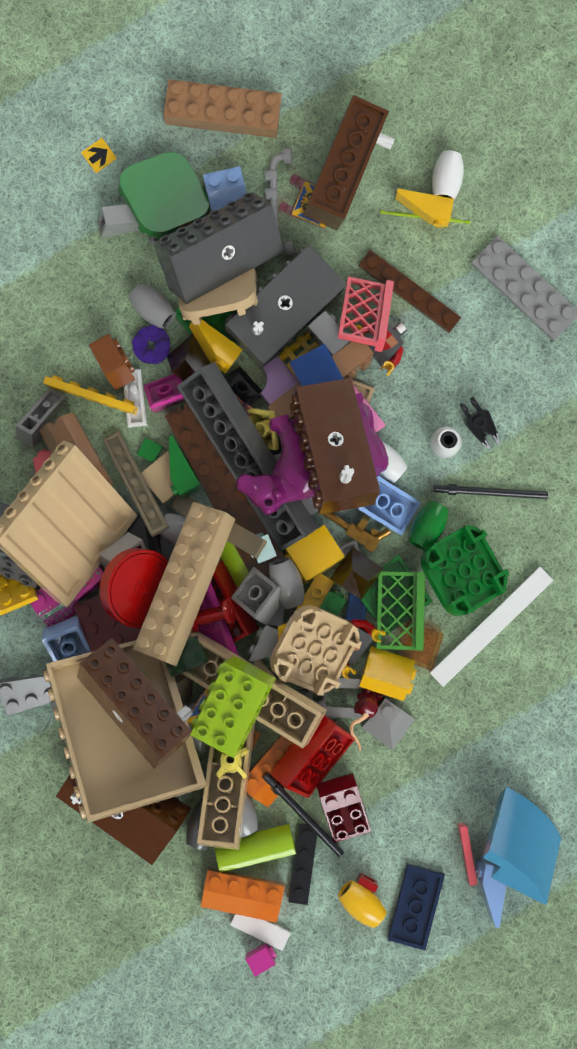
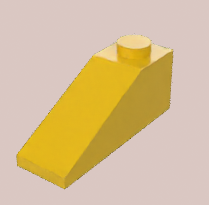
M397 189L395 199L437 228L448 227L454 202L453 198Z
M202 319L201 324L194 325L191 322L189 328L210 363L215 362L219 370L226 374L243 349Z

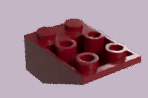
M353 773L316 784L335 843L371 832Z

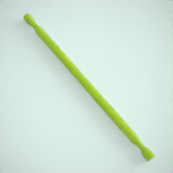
M380 210V214L421 218L416 214ZM450 218V222L470 224L469 220L463 221Z

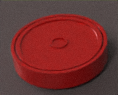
M130 548L117 554L106 566L100 582V599L108 616L120 624L132 628H142L167 567L168 560L161 554L144 548Z

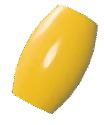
M349 880L338 893V899L342 906L360 923L375 928L384 920L387 911L379 898L371 890L353 880Z

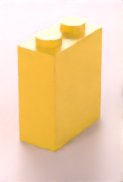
M325 525L285 548V555H283L284 557H289L296 565L304 584L345 558Z
M371 646L366 657L359 687L404 701L406 695H410L414 684L411 683V680H414L417 669H414L415 660Z

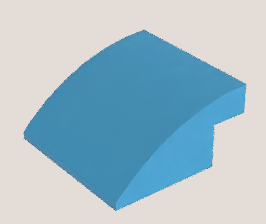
M506 786L499 795L483 854L484 859L494 863L491 878L546 905L561 836L551 820L536 805Z

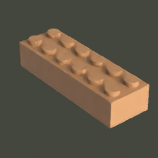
M168 79L163 117L166 125L277 138L282 93Z
M351 341L334 354L332 358L343 379L352 378L353 380L360 369L364 371L371 365L374 353L367 344ZM299 382L268 406V410L275 411L276 417L288 414L289 420L296 419L295 415L291 414L290 403H292V395H294L296 387L301 386Z

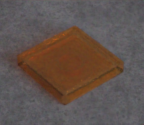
M407 622L405 628L407 629L412 623ZM424 627V651L397 650L396 654L415 660V665L432 670L444 634ZM407 632L402 636L401 644L403 646H412V637Z

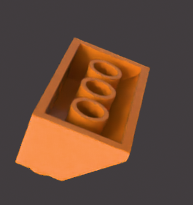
M282 735L275 740L249 770L247 793L266 807H269L279 795H275L271 790V786L262 778V775L265 772L270 774L275 763L281 760L286 754L287 748L294 744Z
M209 867L200 907L277 923L285 885L281 882L229 871L220 873L219 869Z

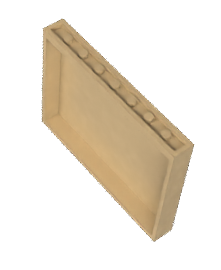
M136 640L120 644L119 647L176 713L182 709L183 704L172 667L169 666V663L133 650ZM93 652L46 664V670L43 671L45 682L50 683L51 689L48 690L50 701L55 702L56 708L53 709L55 720L60 721L61 727L58 728L59 736L66 743V747H63L65 758L70 759L71 767H68L71 779L75 778L77 785L74 787L76 799L80 798L82 806L79 807L82 819L86 818L87 823L199 790L206 786L191 735L179 749L155 769L133 745L77 678L79 663ZM186 720L184 723L189 727L188 721Z

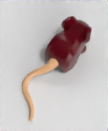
M363 689L361 693L357 694L359 701L355 703L354 713H359L362 716L354 720L350 725V733L355 739L359 751H361V745L354 734L353 726L363 720L374 717L378 711V701L383 699V694L368 689Z

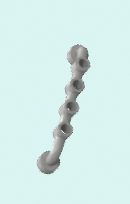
M283 148V152L274 155L270 160L269 170H265L266 182L269 181L270 188L265 189L266 200H270L277 225V163L284 160V164H292L291 148ZM285 241L283 253H286V257H294V242Z

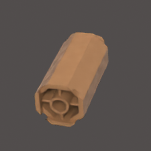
M72 412L56 418L57 421L53 424L49 422L39 430L51 454L63 440L72 443L78 447L110 485L113 484L76 414Z

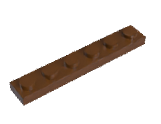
M370 250L360 262L359 267L380 283L385 284L386 280L394 281L393 292L446 332L450 333L461 319L458 314Z

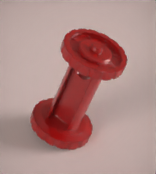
M226 598L223 599L222 606L198 611L191 630L198 632L200 625L220 620H226L228 624H234L235 610L232 601Z

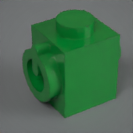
M335 589L333 592L329 591L320 608L338 616L346 602L343 599L344 595Z

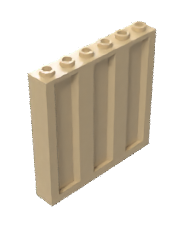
M63 440L0 517V549L56 602L68 607L102 563L99 554L119 540L138 515L78 447Z

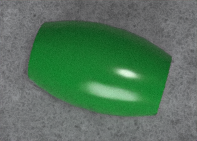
M429 501L414 519L408 542L421 550H425L437 542L445 529L449 510L435 501Z

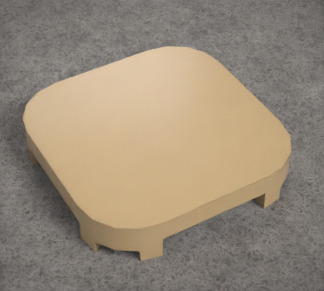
M255 268L188 304L179 298L178 305L183 320H191L196 325L201 324V317L233 310H237L239 316L246 314L245 310L252 305L257 306L258 303L256 296V280H258Z
M307 605L300 607L290 617L270 658V667L282 681H288L323 696L324 693L329 692L333 688L337 689L341 685L338 679L355 647L360 649L362 642L359 638L358 628L348 620L316 606Z

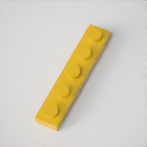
M52 375V378L47 376L44 378L43 384L48 387L135 416L137 415L138 408L134 405L135 402L128 399L120 401L116 399L117 396L109 393L102 395L98 393L99 390L91 387L84 389L81 388V384L70 381L68 384L63 382V378Z

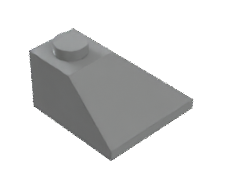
M253 567L231 599L253 618L268 625L279 610L280 587L256 567Z
M383 697L378 704L376 715L367 719L361 728L391 750H394L415 719L386 697Z

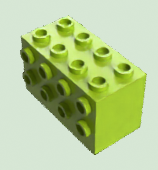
M235 656L229 660L226 659L224 663L220 664L216 672L219 676L209 686L208 692L210 694L207 699L202 701L199 707L201 712L198 717L194 718L190 726L193 729L190 734L191 736L232 758L242 749L276 680V677Z

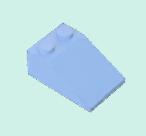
M240 166L203 175L211 211L219 210L226 206L227 203L236 201L246 194Z
M377 476L380 493L375 504L356 509L402 536L421 502L380 476Z
M78 616L43 629L42 641L53 662L91 652Z
M480 856L479 861L475 863V872L477 873L489 917L494 926L500 928L506 885L491 878L494 863Z

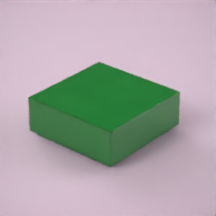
M145 438L137 455L154 463L163 446Z

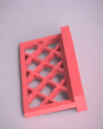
M348 276L338 339L375 346L374 351L382 352L386 341L394 281L386 280V283L382 284ZM350 285H358L361 289L354 291ZM370 289L380 290V293L373 295ZM365 292L369 298L363 301L359 295ZM355 298L358 304L353 306L348 300ZM372 301L377 306V308L371 310V308L367 305ZM363 307L367 313L361 315L356 309ZM352 312L357 318L350 321L346 314ZM371 316L375 320V322L370 325L365 320V318ZM359 321L365 326L360 330L354 325ZM350 327L354 333H343V329ZM369 331L373 335V339L365 337L362 333Z

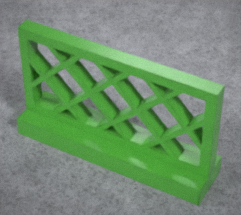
M381 571L378 576L377 630H381L382 626L385 629V633L388 632L395 640L390 645H381V642H377V649L424 651V572ZM383 576H391L396 582L387 589L382 584ZM405 576H413V585L407 590L400 581ZM397 583L406 591L398 599L390 592ZM382 587L386 590V592L383 593V594H382ZM387 593L395 600L388 609L382 604V598ZM407 593L413 598V604L408 609L399 602ZM396 603L405 610L398 618L389 611ZM412 607H413V615L409 612V610H410ZM387 612L395 619L388 628L381 622L382 617ZM406 613L412 617V624L407 629L399 622V619ZM396 622L405 630L397 638L389 631ZM407 632L412 637V646H403L398 639ZM379 633L378 638L381 640L383 635ZM395 642H397L400 646H392V645H393Z

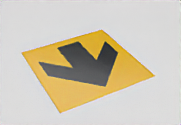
M103 138L81 152L95 173L117 159Z

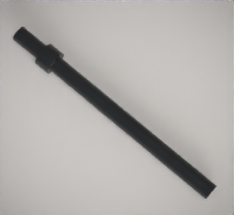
M457 484L433 485V492L448 493V495L471 494L548 499V492L465 487L457 486Z
M265 772L262 778L271 786V790L275 795H279L338 857H341L344 851L284 790L285 787L268 772Z

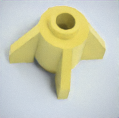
M246 747L241 749L234 758L219 751L222 754L220 759L222 766L216 773V776L221 778L226 772H238L245 780L247 775L241 769L242 757L249 750ZM231 758L234 759V762L229 763L228 760Z

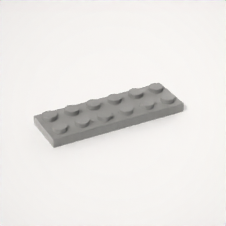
M498 235L471 263L477 271L552 341L577 317V309Z

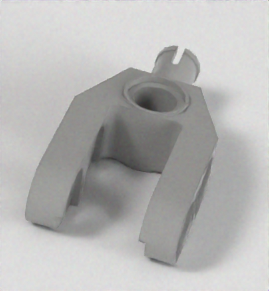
M339 677L338 679L341 683L338 688L365 689L359 687L361 678L349 677V680L345 677ZM294 689L327 709L325 715L328 717L360 718L362 716L359 713H354V708L325 705L326 693H324L321 700L315 701L312 699L314 691Z

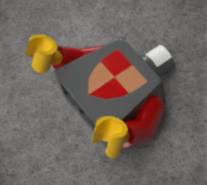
M401 322L394 328L388 323L386 341L382 352L374 351L375 346L368 345L374 353L373 358L381 366L380 370L383 368L388 370L387 376L400 363L404 352L402 347L404 342L400 337L407 332V329ZM355 325L358 330L365 327L364 325ZM369 331L362 333L365 337L373 339V335Z
M348 620L358 628L359 638L362 642L360 649L355 647L342 671L343 677L349 680V671L356 675V670L349 667V665L353 666L373 640L382 642L378 638L379 633L384 636L386 635L385 631L377 630L367 620Z

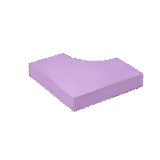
M278 356L262 368L266 375L267 383L260 395L270 405L298 383L297 378Z

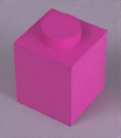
M264 943L248 952L245 960L254 976H257L276 965L275 958L277 954L272 946L269 947L267 943Z

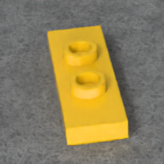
M323 574L315 577L304 595V602L296 610L307 605L320 608L334 581Z

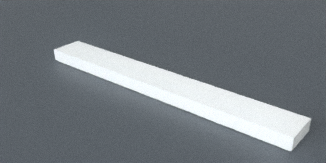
M538 567L429 673L444 687L554 580L541 567Z

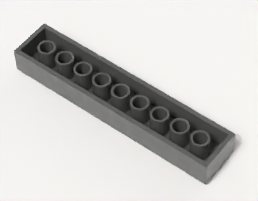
M215 362L200 368L177 386L235 480L244 473L253 476L273 474L277 463L276 459ZM245 495L279 551L284 550L318 529L301 500L284 503L278 511L273 512L271 515H265Z

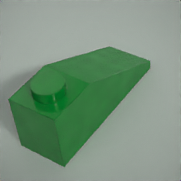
M172 435L169 436L170 479L173 484L170 488L174 495H179L182 500L200 490L201 485Z

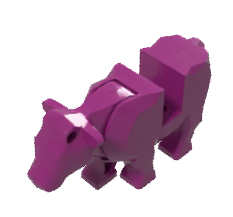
M361 392L356 394L376 476H379L381 472L387 470L389 458L383 442L374 430L372 410L367 404L362 402L363 395ZM288 414L270 419V430L277 432L282 446V452L274 467L273 474L253 476L244 473L236 480L238 491L247 495L251 502L260 508L265 515H271L273 512L278 511L284 503L314 497L313 489L310 490L308 486L309 472L304 469L303 459H305V455L299 448L300 434L295 431L294 422L296 419L289 420Z

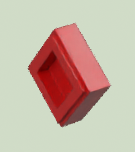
M363 873L358 875L357 883L375 893L378 888L377 881Z

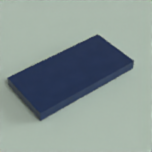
M407 863L387 937L388 941L426 950L445 877L444 873Z

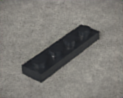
M299 823L288 900L289 903L308 905L317 834L307 824Z

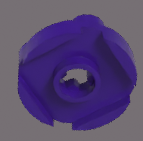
M154 325L140 329L132 340L133 351L136 357L143 363L159 364L169 355L170 339L164 330ZM155 341L156 349H147L148 342Z

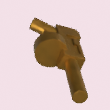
M333 512L323 514V516L347 530L345 534L365 545V548L370 552L375 550L380 540L391 534L388 527L380 532L372 528L371 533L364 530L371 519L365 514L357 525L353 522L350 524Z

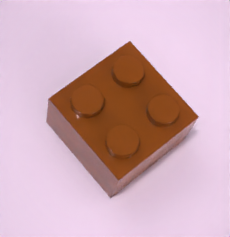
M107 334L89 344L104 375L115 391L135 380L132 374L135 370L116 338L113 340L110 334Z

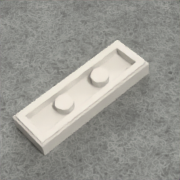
M134 369L135 372L132 374L135 380L123 386L125 399L135 402L134 405L138 408L136 416L126 413L128 428L147 426L141 369Z
M237 914L234 915L230 923L231 926L283 951L291 934V931L270 921Z

